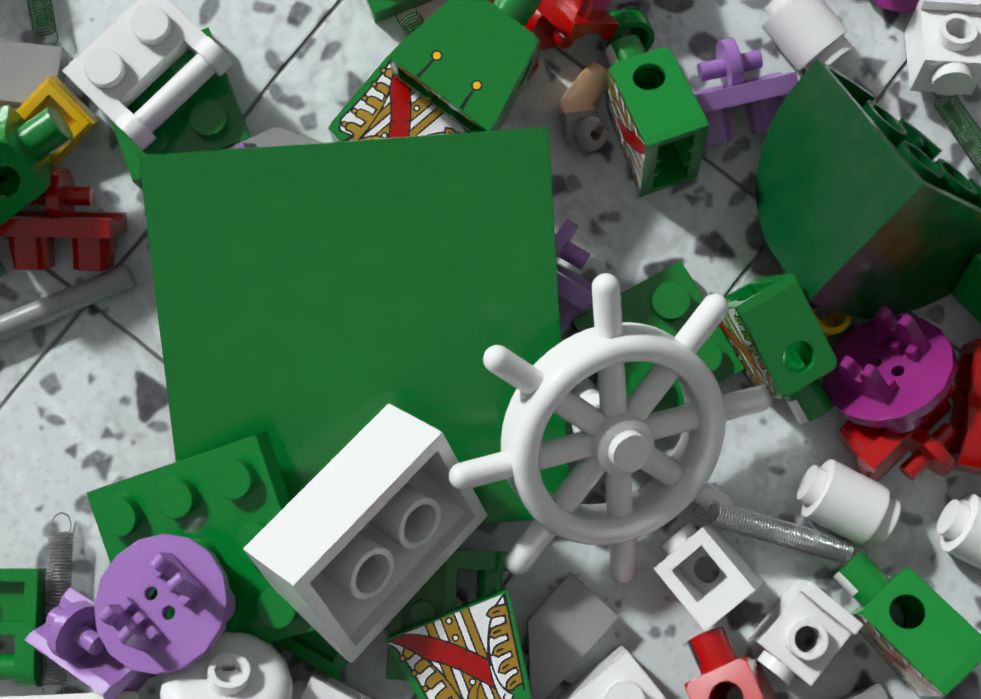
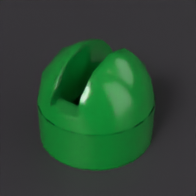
M630 5L624 6L623 9L615 12L612 10L609 14L619 23V26L612 40H603L606 48L612 42L621 38V31L630 28L632 35L640 37L645 51L648 52L653 45L655 35L647 16L639 8Z

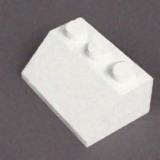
M388 403L243 550L273 589L337 652L350 663H353L488 515L473 488L458 490L451 485L449 471L459 462L443 432Z

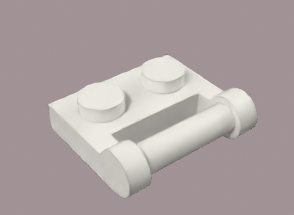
M136 0L71 61L62 72L144 151L156 139L153 132L214 74L221 77L234 63L214 40L206 36L170 0ZM188 49L195 54L136 113L133 114L127 109L135 99Z

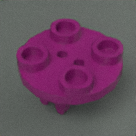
M882 306L874 316V319L850 330L833 347L832 350L837 358L838 366L824 375L823 387L835 410L854 424L873 428H887L894 433H905L917 428L921 424L923 416L931 412L947 396L958 370V360L950 342L940 328L922 318L912 317L909 314L894 316L889 308Z

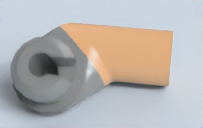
M593 61L587 64L558 104V113L564 138L573 149L580 153H588L600 149L605 144L608 136L607 126H601L596 109V103L607 90L608 70Z

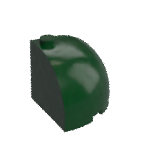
M817 59L792 88L779 107L769 127L760 153L756 178V205L763 235L773 255L787 274L793 273L812 309H816L819 306L854 318L874 319V316L882 306L889 308L895 316L925 307L952 294L974 255L981 253V185L973 178L968 180L947 161L940 158L934 161L943 151L905 118L902 117L898 121L887 110L873 102L875 97L869 91Z

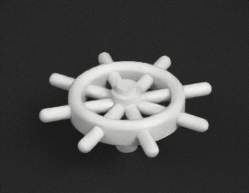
M603 273L598 275L592 283L594 327L583 330L560 342L541 357L534 366L501 345H493L485 351L483 363L486 369L516 388L507 408L502 426L501 452L457 463L449 471V481L458 490H467L507 479L514 493L534 518L505 558L506 568L514 575L525 574L557 535L563 539L581 544L609 545L612 577L619 583L631 582L637 573L635 539L656 531L669 523L686 509L691 502L698 505L704 502L713 503L717 501L733 506L729 495L708 482L723 446L726 421L765 411L772 403L770 391L763 386H755L722 395L719 384L710 368L697 355L698 351L729 311V304L724 296L720 294L708 295L674 337L654 326L622 322L620 283L614 275ZM625 363H654L627 398ZM596 372L598 374L599 391L588 379L589 376ZM678 379L682 388L685 405L651 413ZM553 413L572 424V434L542 441L547 423ZM682 433L671 457L654 446L656 439ZM580 460L554 494L546 489L540 470ZM642 469L654 477L642 488L632 493V473ZM604 474L606 503L580 504ZM711 504L699 505V507L709 512ZM716 505L712 514L713 516L718 505ZM719 505V507H718V509H717V511H716L715 517H717L718 510H719V508L721 507L720 505Z

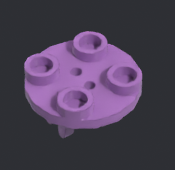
M160 534L139 539L116 555L100 579L94 602L96 629L108 653L128 669L165 676L188 669L210 653L224 632L227 621L234 614L236 601L234 593L229 588L228 576L215 554L193 539ZM156 588L158 594L155 599L151 600L150 593ZM174 608V617L168 619L167 613L169 609Z

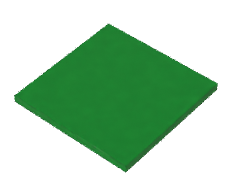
M548 127L138 156L176 462L267 431L289 497L293 499L388 403L443 432L459 463L501 452L502 426L507 408L516 388L486 369L483 363L485 351L493 345H501L534 366L541 357L561 342ZM553 413L547 423L542 441L567 435L566 420ZM568 463L540 470L543 483L551 493L554 494L569 475ZM507 479L473 488L488 515L480 524L534 520L514 493Z

